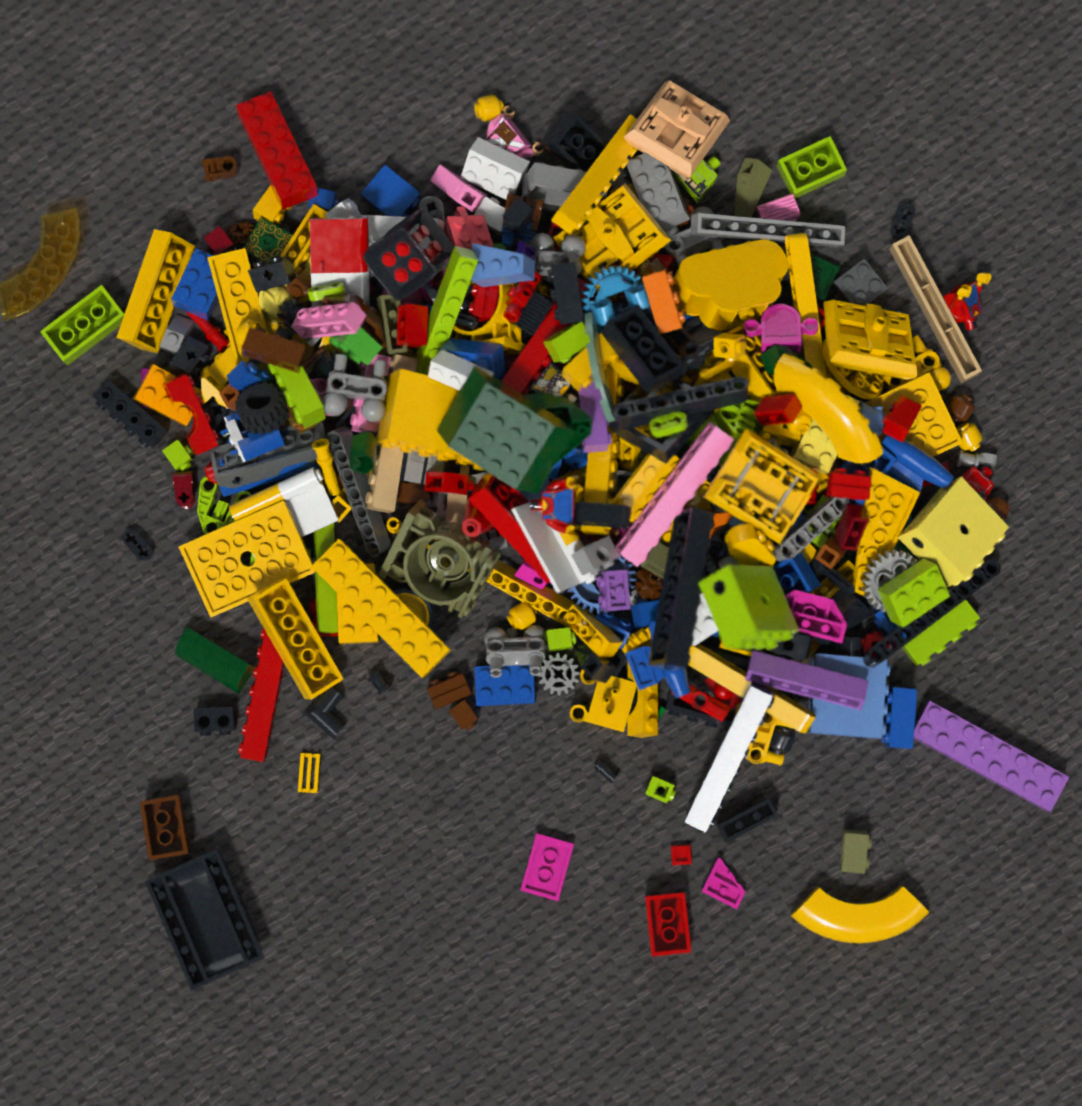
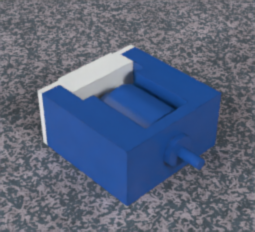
M237 412L224 417L227 429L220 431L221 435L229 432L228 443H231L236 448V450L229 453L230 455L238 453L243 462L285 445L279 429H274L269 434L266 432L264 435H260V433L252 434L251 431L248 432L243 427Z

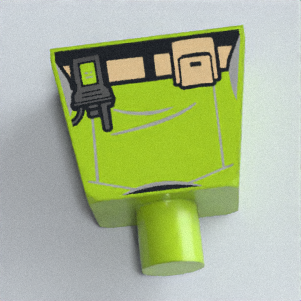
M713 156L707 162L702 160L690 178H684L674 172V177L684 190L699 203L716 182L718 175L714 170L721 164Z

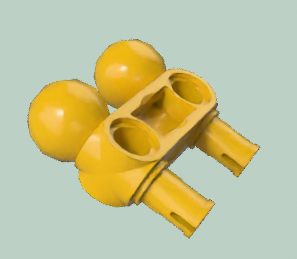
M919 335L913 337V347L917 354L915 357L916 378L930 372L938 391L946 389L951 383L949 371L942 367L938 355L932 349L925 347ZM930 359L933 361L934 365L927 366L925 365L924 360ZM883 375L888 391L916 379L897 378L901 384L893 385L891 379L896 377Z

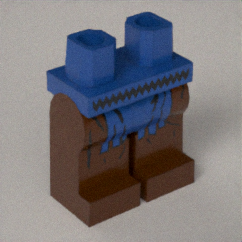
M507 194L505 212L517 197L524 201V197ZM526 199V204L533 208V219L520 235L516 233L511 234L504 228V222L502 223V246L513 247L514 239L521 240V242H526L530 245L531 239L538 232L544 207L543 200Z

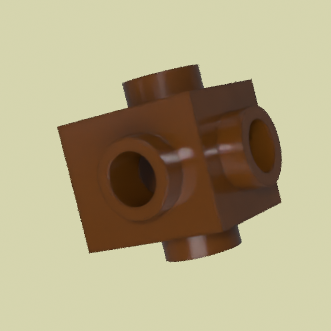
M647 569L639 570L634 577L637 581H632L636 591L642 599L658 598L661 594L663 579Z

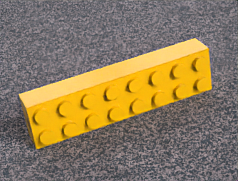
M338 539L311 566L421 678H425L452 651L343 540Z

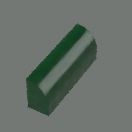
M188 627L184 630L176 646L175 654L178 658L238 694L241 693L255 669L254 666Z

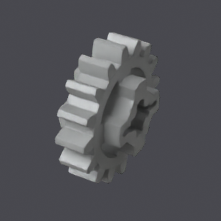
M557 653L556 658L549 655L550 660H544L543 663L545 665L541 666L542 673L538 677L543 679L539 683H545L544 690L550 688V694L557 691L558 696H560L563 690L568 694V688L574 690L573 682L578 683V680L575 679V676L580 675L579 672H575L578 665H572L573 658L569 661L566 660V654L563 658H560L559 653ZM557 661L564 662L562 666H555L552 663ZM551 668L557 671L562 670V676L566 681L561 678L555 679V673ZM569 668L572 672L571 680L566 677V671ZM546 669L551 672V678L548 681L545 677ZM555 683H563L565 686L554 687L553 685Z

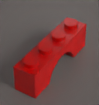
M181 374L162 383L169 401L184 403L192 412L193 426L186 435L193 454L199 455L218 446V435L214 429L211 430L209 425L211 422L207 412L202 410L201 405H203L199 394H195L193 390L195 384L192 378L188 377L187 374Z

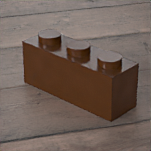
M249 327L241 347L243 356L298 374L307 354L306 345L301 341H290L280 334L272 335L264 329L257 327L255 329Z

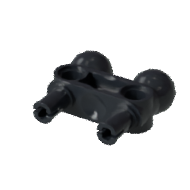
M697 316L683 323L682 328L661 334L685 366L678 378L684 377L688 369L694 370L703 366L707 354L714 349V337L716 335H712V337L702 343H697L689 335L702 326Z

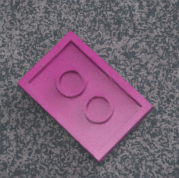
M536 833L520 891L558 901L574 844Z

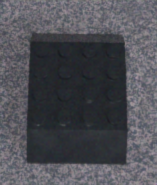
M218 849L145 881L191 991L264 958L259 936L231 871Z

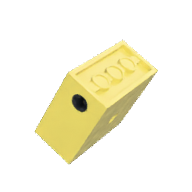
M959 477L950 482L946 489L940 488L898 538L919 560L924 558L937 565L947 588L951 585H958L962 580L965 582L973 576L972 571L983 564V558L993 552L996 542H1000L1006 536L1004 533L1009 526L962 477Z

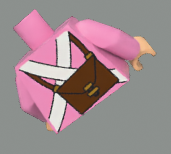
M505 106L503 113L489 122L485 141L523 159L542 154L544 149L541 151L535 150V147L540 145L539 142H536L532 148H529L531 144L511 120L514 118L515 111L511 114L506 113L510 109L509 106Z

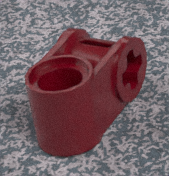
M193 471L173 473L176 502L183 509L192 508L195 504ZM184 495H187L189 497V499L186 500V503H184L181 500L184 499Z

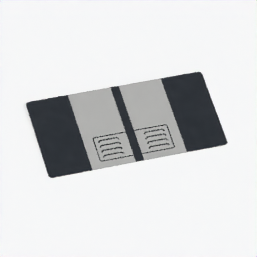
M412 451V453L403 454L400 480L425 485L426 472L460 474L461 466L456 465L455 461L448 460V462L438 461L435 456H430V458L421 457L418 452Z

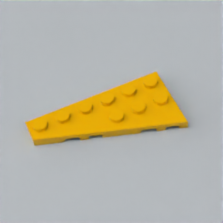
M874 468L869 470V476L872 477L870 499L864 503V508L870 520L857 549L852 582L855 586L854 592L862 596L866 592L861 588L866 584L861 580L867 578L863 572H869L870 570L866 565L872 566V558L878 560L879 553L885 556L886 550L892 553L899 539L898 536L902 533L920 492Z

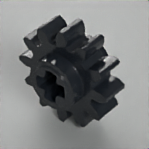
M297 299L283 301L284 305L279 306L282 312L277 314L280 317L278 324H283L282 330L288 331V334H296L297 332L291 325L297 317L298 311L302 309L303 303H298Z

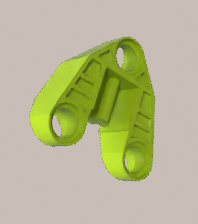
M747 400L740 404L722 407L716 412V422L724 433L734 439L731 442L733 446L737 444L745 429L753 432L752 430L755 428V425L760 428L764 427L760 425L754 416V412L761 402ZM725 412L729 419L724 418L721 413Z
M207 477L202 478L200 481L197 508L200 523L205 534H208L207 525L210 523H215L217 529L236 522L231 515L230 509L225 521L222 522L229 504L218 500L210 517L219 485L215 484L212 490H205L204 483L208 480ZM241 491L236 495L233 503L239 501L240 497L244 494L249 496L252 494L248 491Z

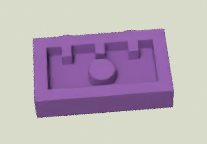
M627 570L599 572L597 586L600 588L598 604L601 607V611L630 609Z

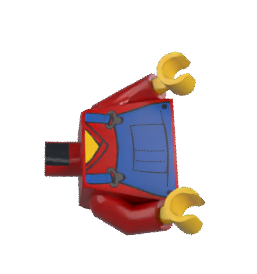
M979 273L976 278L977 282L958 285L944 295L947 306L956 323L964 321L966 330L977 328L975 317L982 313L979 294L983 288L982 283L988 284L991 280L992 275L989 273Z
M578 476L557 479L547 485L545 490L542 491V499L530 500V511H542V520H545L549 527L557 532L567 534L568 537H578V535L574 534V529H580L579 526H571L575 524V488L580 487V485H576L574 479L579 478Z

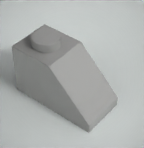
M176 315L165 331L160 344L162 350L175 355L190 335L194 321Z

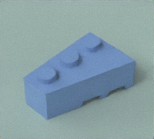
M472 243V250L478 259L471 278L472 282L481 287L534 280L535 261L524 254Z

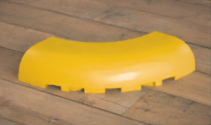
M787 354L781 356L774 370V383L778 396L794 394L802 406L801 410L816 421L827 434L837 452L838 458L855 463H867L883 454L876 433H872L868 427L869 420L857 411L859 407L850 396L846 398L839 391L841 387L830 378L826 380L815 367L813 369L808 368L804 365V361Z
M899 886L895 891L882 899L859 904L837 900L816 887L790 916L810 931L835 941L872 943L892 938L909 930L926 917L929 912L903 886Z

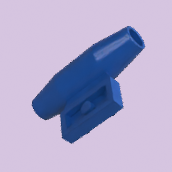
M886 435L881 443V446L897 459L885 475L918 492L922 488L923 479L946 489L954 478L935 458L908 440L904 439L902 443Z
M656 621L648 624L651 641L653 640ZM643 646L625 653L639 690L658 684L664 677L675 698L691 693L686 669L667 671L648 666L651 647Z

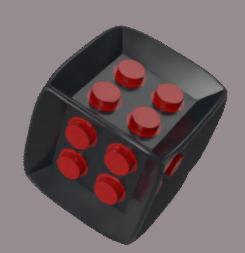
M418 209L396 224L383 237L376 240L364 252L363 258L384 289L394 299L399 301L414 293L429 282L438 272L446 268L454 246L432 216L424 209Z

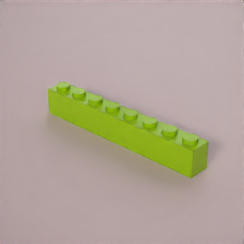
M458 246L454 247L427 322V345L418 347L414 356L415 359H418L416 373L428 375L432 359L449 340L478 262L473 250Z

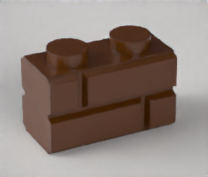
M458 671L448 674V679L440 681L439 678L429 683L430 686L427 687V691L436 710L472 695L463 673L459 674Z

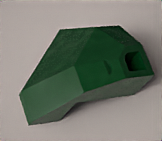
M547 393L524 395L532 402L577 429L557 463L591 435V416L567 398Z

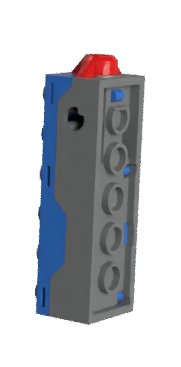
M323 420L304 429L302 423L299 425L294 423L279 428L285 445L246 462L242 461L238 453L230 455L229 452L236 450L235 446L231 445V443L210 449L211 461L204 468L208 481L219 485L225 497L297 475L312 467L315 469L321 468L316 462L317 455L316 451L312 448V443L318 439H327L328 433Z

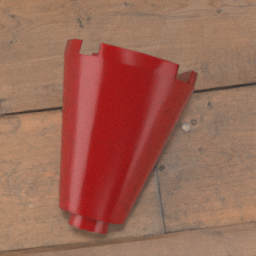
M468 499L464 508L463 532L469 537H476L494 529L495 527Z

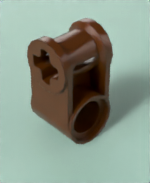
M230 156L209 158L201 161L205 173L203 179L206 182L235 177L239 173L238 163ZM229 163L234 164L231 170H225L226 165Z

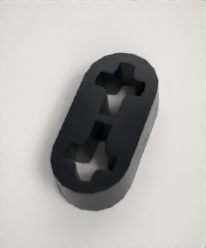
M902 204L895 215L890 227V235L894 239L904 238L915 216V208L911 204ZM907 208L911 215H907L904 220L902 219L904 213L901 210L904 211ZM902 223L903 226L901 230L904 231V233L900 232V234H896V230L894 229V227L897 228L899 224Z
M128 529L123 533V542L137 558L142 561H148L153 557L154 549L138 531ZM129 534H136L134 537L138 542L136 545L132 541H127ZM140 545L145 549L149 548L147 551L149 555L147 557L140 555L142 553L138 548Z

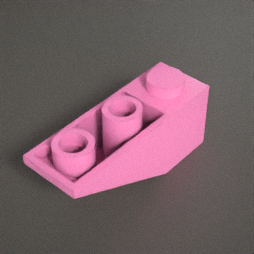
M441 164L430 180L456 202L472 212L478 209L483 199L488 195L466 180L461 179L460 176Z

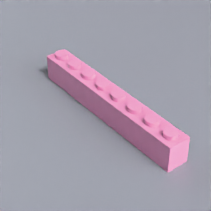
M709 422L614 549L637 567L640 563H643L652 547L658 544L661 535L670 528L673 519L682 512L685 503L695 495V490L707 479V474L710 470L717 466L722 454L729 450L734 439Z

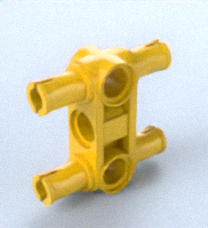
M738 703L737 708H736V713H737V711H738V709H739L741 703ZM769 714L762 727L758 725L755 731L758 733L754 743H749L747 749L750 751L746 760L753 764L769 762L781 766L784 754H776L768 750L771 737L776 725L790 729L793 728ZM758 749L757 755L750 756L753 750Z

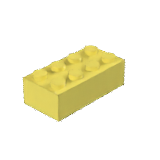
M852 398L854 402L858 405L860 401ZM812 419V426L805 434H801L800 441L792 448L789 456L806 467L822 474L830 473L837 452L827 434Z

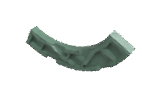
M593 312L585 315V333L590 338V343H587L588 357L595 388H599L602 395V400H600L606 420L612 422L615 421V405L610 395L602 365L599 326Z

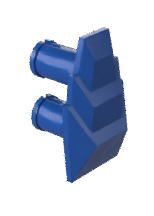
M582 443L564 457V462L574 469L587 465L588 453H583Z

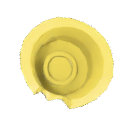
M287 284L260 291L259 305L266 320L276 325L278 323L277 314L282 312L279 306L284 305L283 301L295 299L285 289L288 286Z

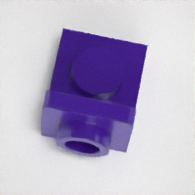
M518 242L516 253L524 254L534 260L536 268L537 250L526 242Z

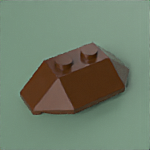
M348 294L324 297L319 301L323 306L352 302L358 304L366 314L360 327L382 346V349L386 347L383 321L379 316L380 313L371 306L368 308L363 304L364 300L356 294L354 296Z

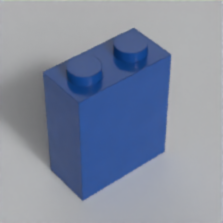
M386 165L383 166L361 193L362 199L384 216L407 217L412 208L415 210L421 202L420 192Z

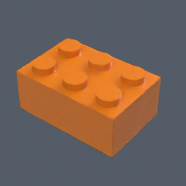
M666 268L644 275L642 279L658 332L662 334L682 328L686 318L683 309L679 310L678 307L680 302L678 291H674L672 284L675 283L672 271L668 272Z

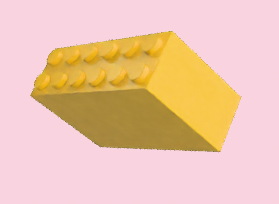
M404 369L390 373L388 375L384 402L386 412L379 423L377 443L382 444L384 448L393 449V447H397L404 453H412L414 451L418 452L421 457L430 458V456H435L438 461L448 462V460L455 461L456 465L466 466L468 464L472 465L473 469L484 471L483 468L449 448L437 431L457 397L459 390L428 377V375Z

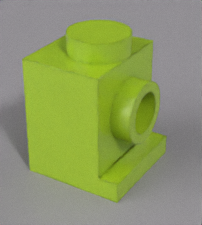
M652 776L645 794L667 803L668 800L672 801L676 790L673 788L675 785ZM659 787H663L665 789V792L663 794H659L657 792V789Z

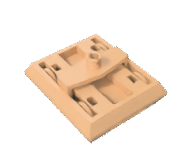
M665 81L624 138L631 146L653 156L684 178H690L730 120L726 114L671 81Z

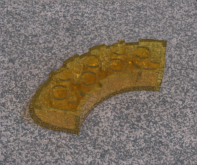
M78 207L40 216L41 236L38 250L20 274L0 283V307L4 322L19 318L40 307L53 296L66 280L76 259L79 247L80 217Z

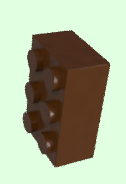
M182 795L141 801L140 808L148 859L154 860L191 853Z

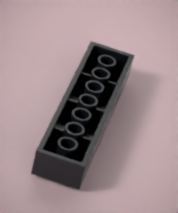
M691 507L682 510L674 518L648 666L673 671L686 669L690 663L691 657L689 653L694 641L693 630L697 623V607L701 601L699 582L704 580L703 572L707 565V549L711 543L710 532L714 525V513Z

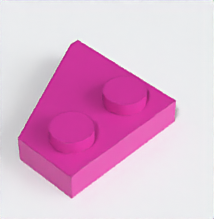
M718 857L701 892L737 909L745 894V890L723 863L722 859Z

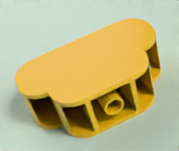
M764 239L746 241L740 245H729L722 249H712L705 253H695L681 262L674 277L675 283L672 284L673 290H677L679 294V310L683 309L684 314L689 316H699L704 325L715 331L734 329L751 319L761 322L764 311L774 305L781 293L780 283L788 271L789 263L784 251L778 244Z

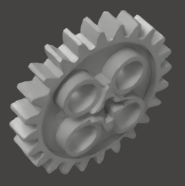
M895 549L892 550V553L886 550L885 556L879 553L878 560L872 558V566L866 565L870 569L869 572H863L867 576V578L861 580L866 584L861 588L866 592L864 597L868 599V603L882 612H885L886 609L877 589L918 562L915 558H912V555L906 554L902 550L899 553ZM900 565L899 569L895 572V568ZM883 575L882 579L878 581V578Z

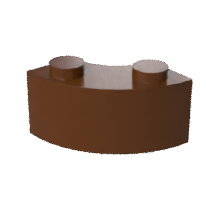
M399 481L396 503L415 505L420 499L424 502L431 500L428 492L424 491L422 484Z

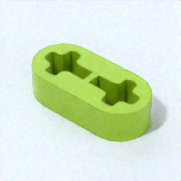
M342 282L316 286L307 290L310 301H319L324 297L340 296L346 293L344 283Z
M673 412L652 419L649 423L651 434L655 437H663L683 431L688 425L686 415L683 412Z

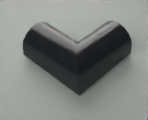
M331 687L321 693L304 713L333 739L346 725L332 712L344 696Z

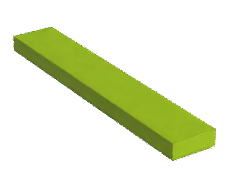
M334 523L314 531L315 562L335 543ZM315 572L317 633H337V592Z

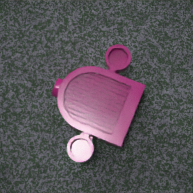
M783 303L767 308L762 314L761 324L752 319L744 323L745 335L749 337L761 335L762 354L775 345L788 346L798 354H801V334L814 335L818 332V321L816 319L807 318L801 323L799 313L793 307Z

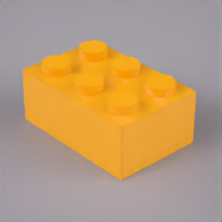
M152 364L133 399L175 422L187 426L193 416L191 410L184 403L169 401L162 383L176 376ZM193 387L195 394H199L202 399V390Z

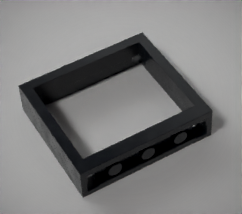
M679 379L664 385L673 392L691 388V386ZM639 385L635 388L633 394L622 403L643 399L649 394ZM714 410L690 414L687 417V428L673 433L663 444L658 443L635 428L619 429L615 425V421L609 422L611 432L667 464L714 413Z
M707 648L736 666L748 668V659ZM670 689L665 706L669 715L679 717L682 714L687 716L686 720L698 723V720L706 721V726L717 728V725L725 727L724 731H728L732 723L730 721L724 720L721 722L712 716L673 705L675 696L671 693Z

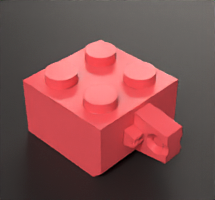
M457 207L454 213L455 216H447L444 233L454 247L458 246L472 250V243L493 248L494 245L484 215L468 216L465 207Z

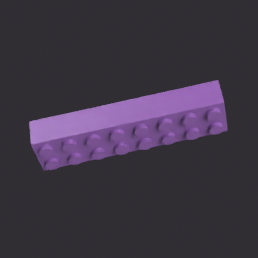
M926 701L915 722V740L1046 812L1052 811L1069 779L1063 773L931 701Z

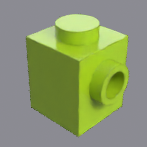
M176 440L162 450L178 472L180 470L183 472L190 468L191 462L194 461L191 457L193 455L191 449L187 445L183 446L179 440Z

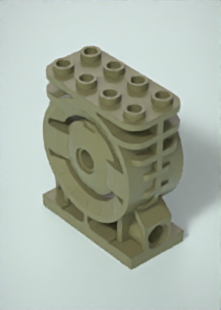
M420 499L408 512L378 576L383 579L389 576L399 583L408 582L411 589L419 597L441 607L448 605V611L451 613L454 609L459 611L458 617L462 619L463 616L467 617L471 609L473 610L478 601L477 597L482 593L486 585L485 581L494 570L492 567L497 563L502 554L499 552L500 547L496 546L492 549L489 547V541L486 540L482 543L479 536H467L462 530V524L448 521L441 522L438 514L426 508L427 503ZM432 539H437V540L429 547V549H428V551H427V556H426V549H427V546H428L429 542H430ZM470 565V573L465 578L457 580L466 573ZM447 581H452L450 586H446Z

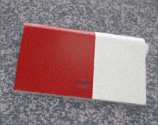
M351 215L349 218L310 219L311 288L342 282L346 292L344 295H358L364 300L363 304L369 308V268L363 258L364 252L369 248L368 216ZM312 301V307L323 306L319 301Z

